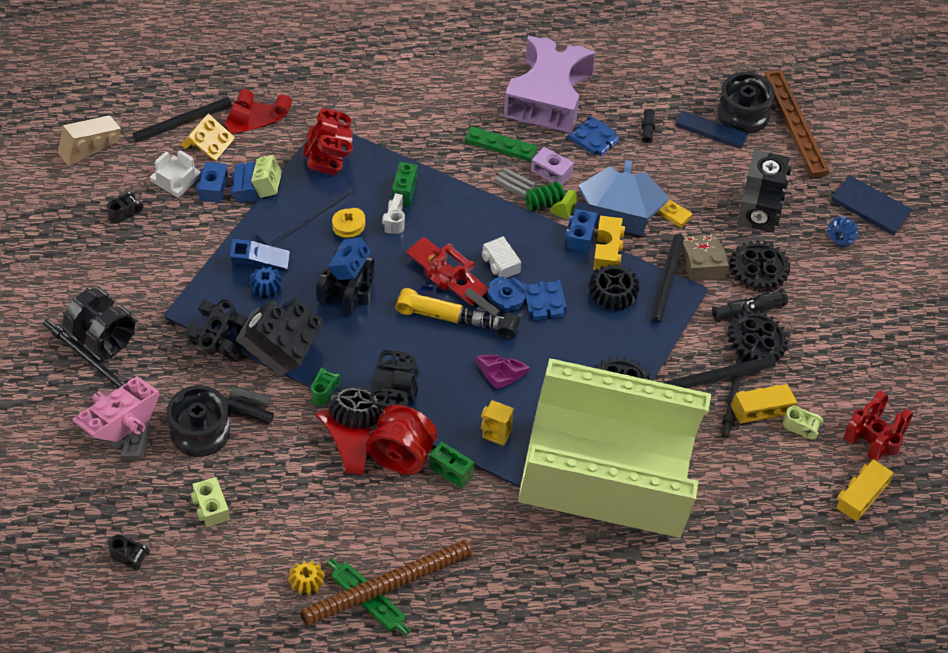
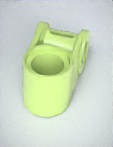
M797 406L789 407L783 419V426L787 430L811 440L817 438V431L823 424L821 416Z

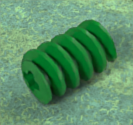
M555 181L553 184L548 183L546 186L534 187L533 190L527 189L525 201L528 210L533 211V206L536 210H539V204H541L542 208H546L547 202L551 207L553 200L555 203L560 202V198L563 200L566 194L562 185Z

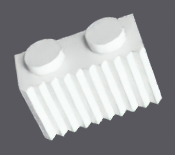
M504 236L483 244L482 257L485 262L488 261L490 263L491 271L494 275L506 279L520 273L521 260H519V257H517Z

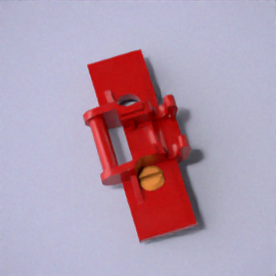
M423 237L406 251L407 255L425 268V275L443 290L455 292L471 306L476 302L465 295L468 288L473 289L482 297L488 293L489 288L469 273L475 267V263L457 252L452 244L448 243L442 249H439ZM447 255H451L463 267L457 265L455 268L451 267L446 262ZM458 280H464L466 284L461 286L458 285L456 282Z

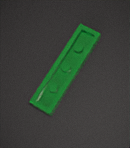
M472 126L465 137V143L528 162H532L538 149L536 145Z

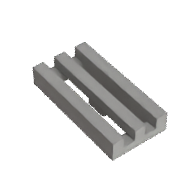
M505 167L498 174V177L496 176L494 179V183L525 198L526 192L524 190L533 189L535 186L534 182Z

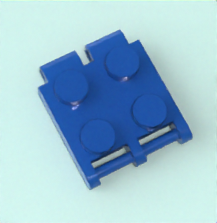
M593 116L587 117L586 122L579 124L573 133L567 135V138L594 156L598 154L601 157L609 150V147L612 148L619 141V136H617L615 130Z
M557 279L555 282L544 283L540 281L539 284L530 285L522 283L525 287V301L529 316H533L534 320L547 319V314H550V318L564 317L567 306L560 279Z

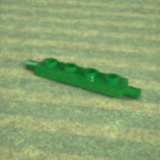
M333 558L326 562L334 570L332 580L343 590L348 591L349 588H353L356 585L359 586L360 583L365 584L367 581L347 562L340 565ZM383 594L376 596L374 599L370 598L369 601H365L362 604L359 603L389 632L398 629L405 637L410 634L411 629L403 623L405 615Z

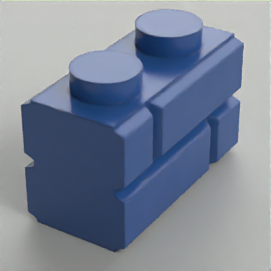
M254 161L246 162V164H236L235 172L232 173L234 183L230 191L232 197H235L238 203L258 200L259 195L251 182L256 164Z

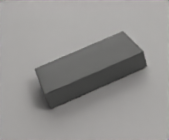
M468 288L466 290V296L493 316H498L501 310L473 289Z

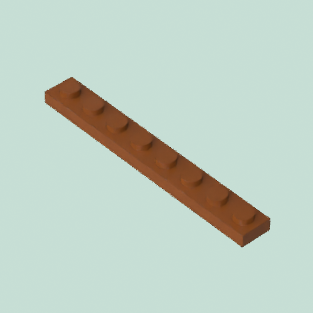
M782 70L765 72L764 77L774 87L776 104L811 178L828 175L829 169Z

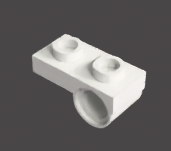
M395 193L393 200L389 201L388 213H385L383 216L382 224H385L386 233L399 234L404 231L405 215L401 211L403 207V195Z

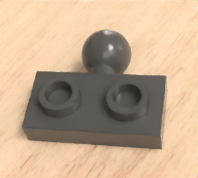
M144 423L145 430L144 432L140 431L141 434H136L132 431L127 435V438L124 437L118 442L110 441L113 449H123L121 457L124 461L143 460L152 429L150 423Z

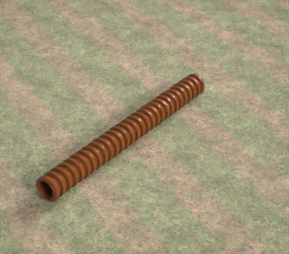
M466 540L457 542L455 545L452 544L450 547H445L444 550L440 549L438 552L436 551L433 554L422 557V559H417L410 564L407 563L405 566H400L399 569L396 568L394 571H389L388 574L384 573L382 576L379 575L376 578H372L371 581L367 580L365 584L360 583L359 586L356 585L353 588H349L348 591L344 590L342 594L337 593L336 596L332 595L330 598H325L324 601L320 600L318 603H313L312 606L308 605L307 608L301 609V619L309 627L312 623L316 624L318 621H323L324 618L328 619L336 613H341V610L351 609L353 605L358 606L359 603L362 604L365 601H369L370 598L374 599L376 596H381L382 593L386 594L388 591H392L393 588L397 589L399 586L402 587L405 584H409L410 581L414 582L416 579L427 576V574L430 575L439 569L442 570L444 567L455 564V562L458 563L461 560H465L466 557L470 558L472 556V548Z

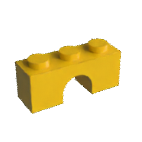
M600 216L597 242H604L606 245L596 244L593 270H600L601 266L607 267L608 264L615 266L617 263L620 266L621 255L618 254V251L622 252L623 240H620V237H624L625 226H621L622 218Z

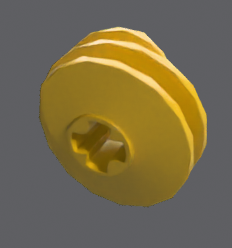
M359 208L338 211L332 218L333 231L336 235L344 238L359 235L365 228V215L363 211Z

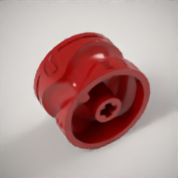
M390 405L383 410L378 419L379 428L373 430L366 442V449L369 455L384 468L403 475L416 474L421 470L426 456L437 439V429L433 422L419 411L407 406Z

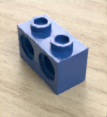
M575 209L574 216L570 215L568 226L571 228L570 230L567 229L565 234V240L568 241V249L589 252L596 226L597 213Z

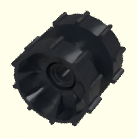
M100 286L92 289L86 288L84 292L72 299L73 301L67 310L63 312V325H61V328L76 342L86 339L83 346L99 361L101 359L113 358L114 355L126 348L131 337L135 335V325L138 321L123 305L113 308L115 301Z

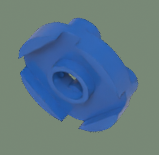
M498 277L490 283L487 298L495 307L504 313H508L523 305L525 287L515 278H510L509 280L504 279V277Z

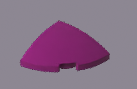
M499 355L476 356L475 359L484 376L496 389L515 382L530 370V367L518 360L499 358Z

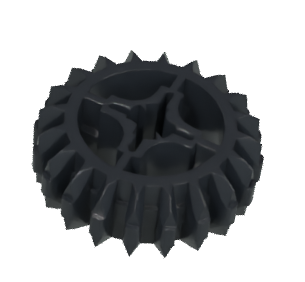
M617 263L615 266L608 264L607 267L601 266L600 270L596 269L590 277L588 286L592 300L597 301V305L603 304L604 309L606 307H610L611 310L617 308L619 311L621 307L627 309L628 305H633L640 291L639 279L636 278V273H631V268L626 270L624 265L618 267Z
M353 386L352 388L344 387V389H338L337 392H334L329 401V414L332 416V419L336 420L338 424L342 423L344 427L350 426L351 429L353 427L358 429L361 427L367 429L368 426L373 427L374 424L378 423V419L383 412L382 408L375 406L371 402L368 389L362 390ZM374 396L375 401L381 402L379 396Z

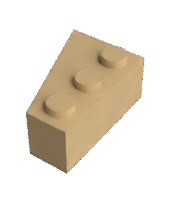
M110 115L63 125L58 154L70 166L118 142L121 128Z

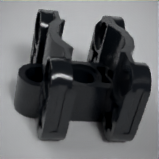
M367 257L357 276L353 279L337 280L327 266V269L320 273L317 280V302L327 305L332 296L341 298L342 310L350 314L355 312L358 304H369L372 299L371 284L375 275L374 259Z
M202 299L198 310L202 316H206L208 319L203 329L188 325L184 333L192 344L199 345L206 355L219 353L234 362H239L242 351L235 343L226 338L232 327H235L237 332L240 333L248 317L237 313L236 308L228 299H222L216 305ZM226 308H230L229 312L223 313ZM217 325H221L220 329L214 330Z
M383 350L379 354L370 392L371 402L375 406L380 408H386L390 405L410 407V403L416 401L419 369L416 365V359L412 354L395 350ZM386 355L393 357V359L382 362L383 357ZM374 396H379L381 402L375 401Z

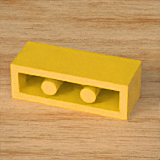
M788 384L768 388H757L746 392L740 391L735 394L730 406L741 424L784 416L789 407L796 406L797 401Z
M874 459L869 465L865 464L859 472L860 475L857 478H852L848 484L849 488L846 491L843 489L838 495L837 509L857 522L889 485L894 472Z

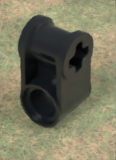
M127 192L108 202V219L111 223H120L141 213L144 205L142 202L137 201L133 192Z
M114 535L108 541L110 557L134 570H139L145 556L150 554V550L145 545L130 540L123 535Z

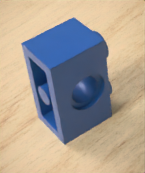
M205 162L204 169L200 170L201 180L197 182L196 193H199V200L221 203L228 179L227 164Z
M362 238L344 239L329 263L328 268L337 280L353 279L357 276L371 250Z

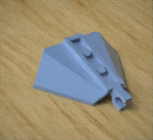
M625 160L623 173L608 167L578 186L587 204L648 218V220L669 201V197L646 172L632 175V161Z

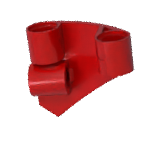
M243 89L233 104L224 127L229 133L237 134L275 123L288 115L292 99L287 95L281 94L273 105L254 102L255 95L253 92Z

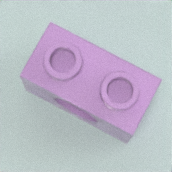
M543 147L532 159L531 171L552 183L558 181L563 185L573 174L574 162Z

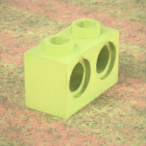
M274 155L263 156L256 160L251 182L260 198L275 195L278 191L282 171Z
M217 477L194 483V492L191 493V498L194 505L198 504L197 514L199 520H204L206 527L230 520L229 509Z

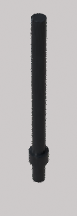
M49 319L44 320L43 325L52 332L54 337L66 343L116 387L120 388L125 385L122 380L69 337L61 326H56Z
M741 353L737 354L736 364L744 362V359H741ZM741 375L734 376L732 380L727 411L722 421L724 425L722 437L725 439L730 437L731 427L734 426L735 417L730 405L735 394L738 393Z

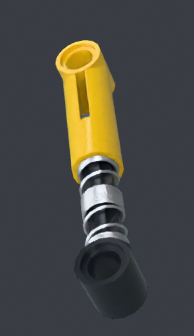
M410 288L401 290L395 305L396 310L404 315L416 313L457 324L465 321L466 324L470 322L478 327L481 325L483 328L487 326L491 330L497 331L501 338L507 340L515 337L520 323L519 317L513 313H504L502 316L498 317L496 315L492 317L491 314L490 316L484 315V312L480 311L475 312L474 310L471 312L467 311V308L463 310V305L418 295L416 291Z

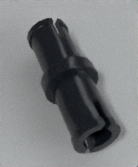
M652 109L644 111V121L641 125L643 130L642 142L644 143L653 142L655 111Z

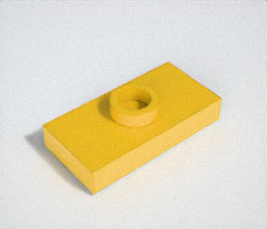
M670 199L657 212L680 228L692 218L693 214Z

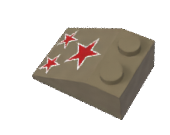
M717 235L683 236L682 252L688 279L691 281L726 279L728 270L727 257Z

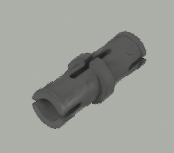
M232 387L229 396L230 399H238L246 402L247 405L255 404L266 408L269 407L271 401L270 395L256 393L252 389L248 391Z

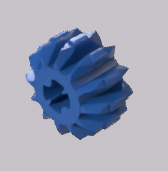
M838 216L829 223L826 231L829 234L828 239H832L833 244L838 243L839 247L844 245L847 248L857 240L859 230H857L858 224H853V219L848 220L846 216L842 218Z
M262 266L261 270L255 268L254 273H251L249 283L254 295L259 294L260 297L266 295L269 298L270 294L276 295L277 291L281 290L282 277L277 269L272 270L271 266L265 269Z

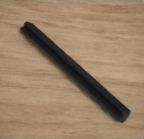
M225 97L133 132V139L135 142H140L203 118L207 114L211 115L231 107V100L229 97Z
M681 233L673 236L651 314L653 322H660L664 314L684 241Z
M768 356L664 381L663 383L689 388L776 366L774 356Z

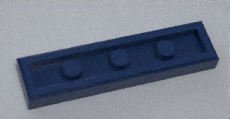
M683 110L675 124L676 127L738 149H742L748 133Z
M576 201L575 209L597 213L596 225L599 226L600 216L622 218L621 226H625L624 232L644 236L648 218Z

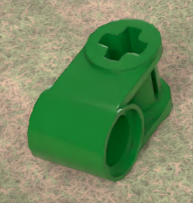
M323 367L319 370L316 379L311 385V400L313 404L323 406L328 403L333 392L339 386L341 374L328 372Z

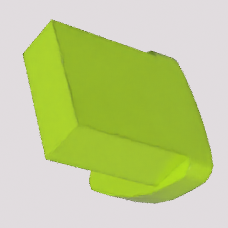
M568 190L562 201L552 205L550 212L569 220L570 215L572 216L574 213L576 201H578L576 192Z

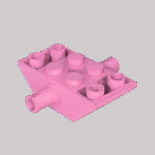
M137 376L119 389L114 390L108 396H105L102 392L95 393L92 397L95 404L82 411L72 420L94 438L118 442L132 431L136 434H141L140 431L144 432V423L150 420L160 393Z

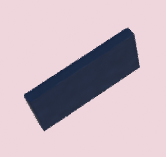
M851 175L846 178L831 198L832 202L893 236L912 212L911 208Z

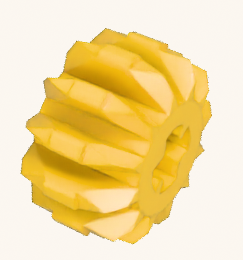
M303 559L301 565L295 563L294 568H291L289 571V583L292 585L293 591L298 590L300 596L304 592H307L308 596H310L311 591L317 593L319 587H322L324 584V572L321 571L320 564L314 565L313 560L310 563H306Z

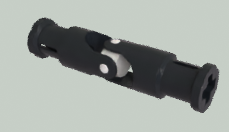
M780 289L776 293H765L754 298L729 302L721 307L714 306L712 307V316L715 322L719 323L723 319H733L737 314L741 315L742 303L743 308L748 314L750 310L755 313V310L766 311L773 309L774 306H785L788 304V297L785 290Z

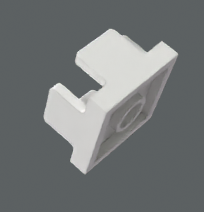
M181 150L177 152L178 157L173 156L170 158L168 152L161 155L155 161V173L150 176L151 182L177 198L200 178V171L194 167V159Z

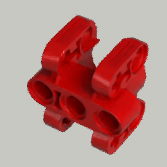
M323 108L316 117V125L311 126L306 134L307 141L303 148V156L308 158L307 165L312 170L337 175L343 166L342 158L349 156L353 149V134L350 126L352 120L345 113ZM339 119L343 120L346 124H342ZM329 164H334L337 168H333Z
M881 390L875 394L871 402L866 404L864 409L854 411L843 437L851 445L860 437L869 442L871 446L867 456L875 461H879L884 453L892 456L898 454L903 442L902 436L907 431L913 417V412L906 408L900 414H896L893 425L880 418L889 399L888 395Z

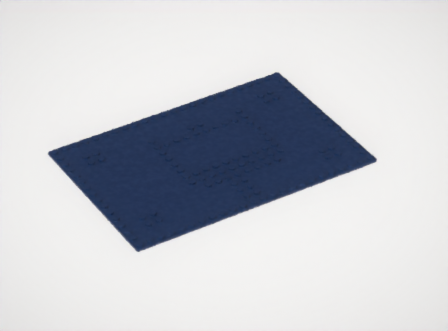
M353 134L352 152L349 156L342 158L343 166L337 175H330L309 168L307 165L308 158L303 156L304 143L283 168L277 194L259 198L164 315L165 319L187 329L188 325H193L203 329L208 318L202 316L198 310L202 299L208 300L215 305L222 299H228L236 308L237 313L249 317L253 310L271 300H274L280 306L296 297L319 316L324 323L312 342L307 355L304 357L302 365L283 374L284 376L311 388L319 370L323 367L328 372L341 374L339 386L334 392H337L338 389H344V387L352 388V386L362 390L368 389V392H371L373 375L379 354L383 350L410 353L415 357L416 365L419 369L417 398L415 402L410 403V407L424 414L435 425L438 436L433 447L436 448L442 441L473 460L475 467L520 488L549 358L595 368V364L600 365L602 359L608 362V357L615 360L616 356H618L622 360L626 356L627 361L633 358V364L640 362V368L646 367V373H650V379L654 381L706 296L708 289L696 282L674 274L662 320L660 322H653L651 314L664 269L624 251H618V254L621 255V263L618 267L624 265L626 270L631 268V273H636V278L639 279L640 291L633 305H628L627 309L621 307L620 311L617 308L611 310L610 307L604 309L603 304L597 305V301L592 300L588 286L590 277L595 272L593 266L596 244L606 245V243L597 242V239L592 238L589 252L568 249V241L565 240V234L567 229L570 230L569 227ZM399 163L418 165L417 183L410 206L403 205L401 210L405 215L404 231L399 234L386 233L385 224H382L384 214L388 213V204L392 200V187ZM329 164L331 167L337 168L334 164ZM338 178H342L352 187L350 194L272 245L273 247L290 251L288 270L277 269L282 277L281 290L277 291L276 295L270 294L269 298L266 295L260 297L259 294L254 295L249 283L251 273H254L255 268L261 270L262 267L231 264L230 251L232 239L261 243L256 238L258 231ZM351 208L362 210L365 215V228L359 235L344 238L335 234L332 228V218L335 213ZM503 236L517 257H519V260H521L520 273L506 279L515 278L521 283H527V285L539 284L540 281L544 283L555 282L557 279H560L567 306L564 317L550 318V314H547V319L534 320L533 316L528 314L524 299L521 307L508 312L517 315L520 319L516 335L510 340L501 338L497 331L491 330L487 326L484 328L482 325L478 327L470 322L466 324L465 321L457 324L416 313L404 315L395 308L401 290L410 288L416 291L418 295L463 305V310L467 308V311L484 312V315L490 316V313L477 303L471 306L455 292L443 290L425 275V268L407 255L406 251L423 237L439 249L450 243L457 252L475 263V267L469 273L489 288L490 283L495 278H498V275L492 273L490 263L488 261L485 262L482 257L483 244ZM362 238L371 250L368 257L375 261V275L371 284V302L366 305L358 304L353 314L342 310L341 298L332 296L327 305L317 302V280L320 273L327 269L328 263L332 260L336 249L340 247L344 239ZM447 255L446 262L451 267L455 268L457 265L463 267L451 255ZM458 280L456 282L458 285L461 286L466 284L464 280ZM487 294L483 296V298L489 301L487 298ZM226 308L223 313L229 312L230 308ZM501 311V312L498 314V317H499V316H502V315L504 314V312ZM217 325L214 330L220 329L221 325ZM232 327L226 339L232 341L240 348L242 356L269 368L257 356H254L245 349L242 344L240 345L235 341L239 333L235 327ZM386 355L383 357L382 362L393 359V357ZM499 355V358L518 360L530 367V370L515 382L496 389L484 376L475 359L476 356ZM491 400L514 408L512 432L504 446L482 438L483 429H481L483 418L481 414L484 407L489 406Z

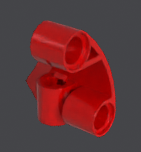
M322 410L316 413L315 416L327 428L339 450L345 473L363 476L367 455L366 442L369 438L370 426L367 429L363 427L360 429L353 427L351 429L350 426L344 427L342 423L338 424L336 420H333L329 410Z

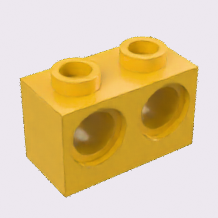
M491 400L489 406H485L481 414L483 418L481 429H483L482 438L504 446L512 432L514 408Z

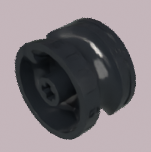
M738 72L729 76L724 81L721 90L720 104L717 112L720 122L725 126L748 134L764 129L769 122L771 107L774 101L775 90L773 85L765 77L752 72Z
M194 385L180 390L169 401L167 417L169 428L171 429V441L180 452L188 456L204 457L218 452L225 446L230 436V422L227 401L219 391L209 386Z

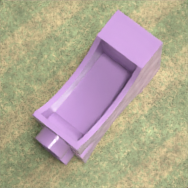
M528 36L526 63L532 69L522 76L511 78L505 93L504 117L572 133L577 120L579 94L573 89V86L584 79L592 78L595 51L588 50L583 46L568 45L564 52L556 51L557 44L553 40Z

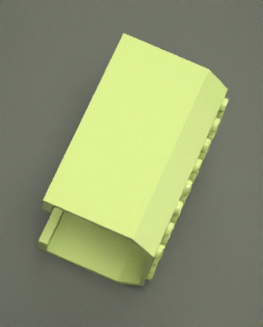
M549 358L532 428L518 502L680 538L696 500L699 481L688 479L687 476L695 437L703 416L708 414L711 394Z

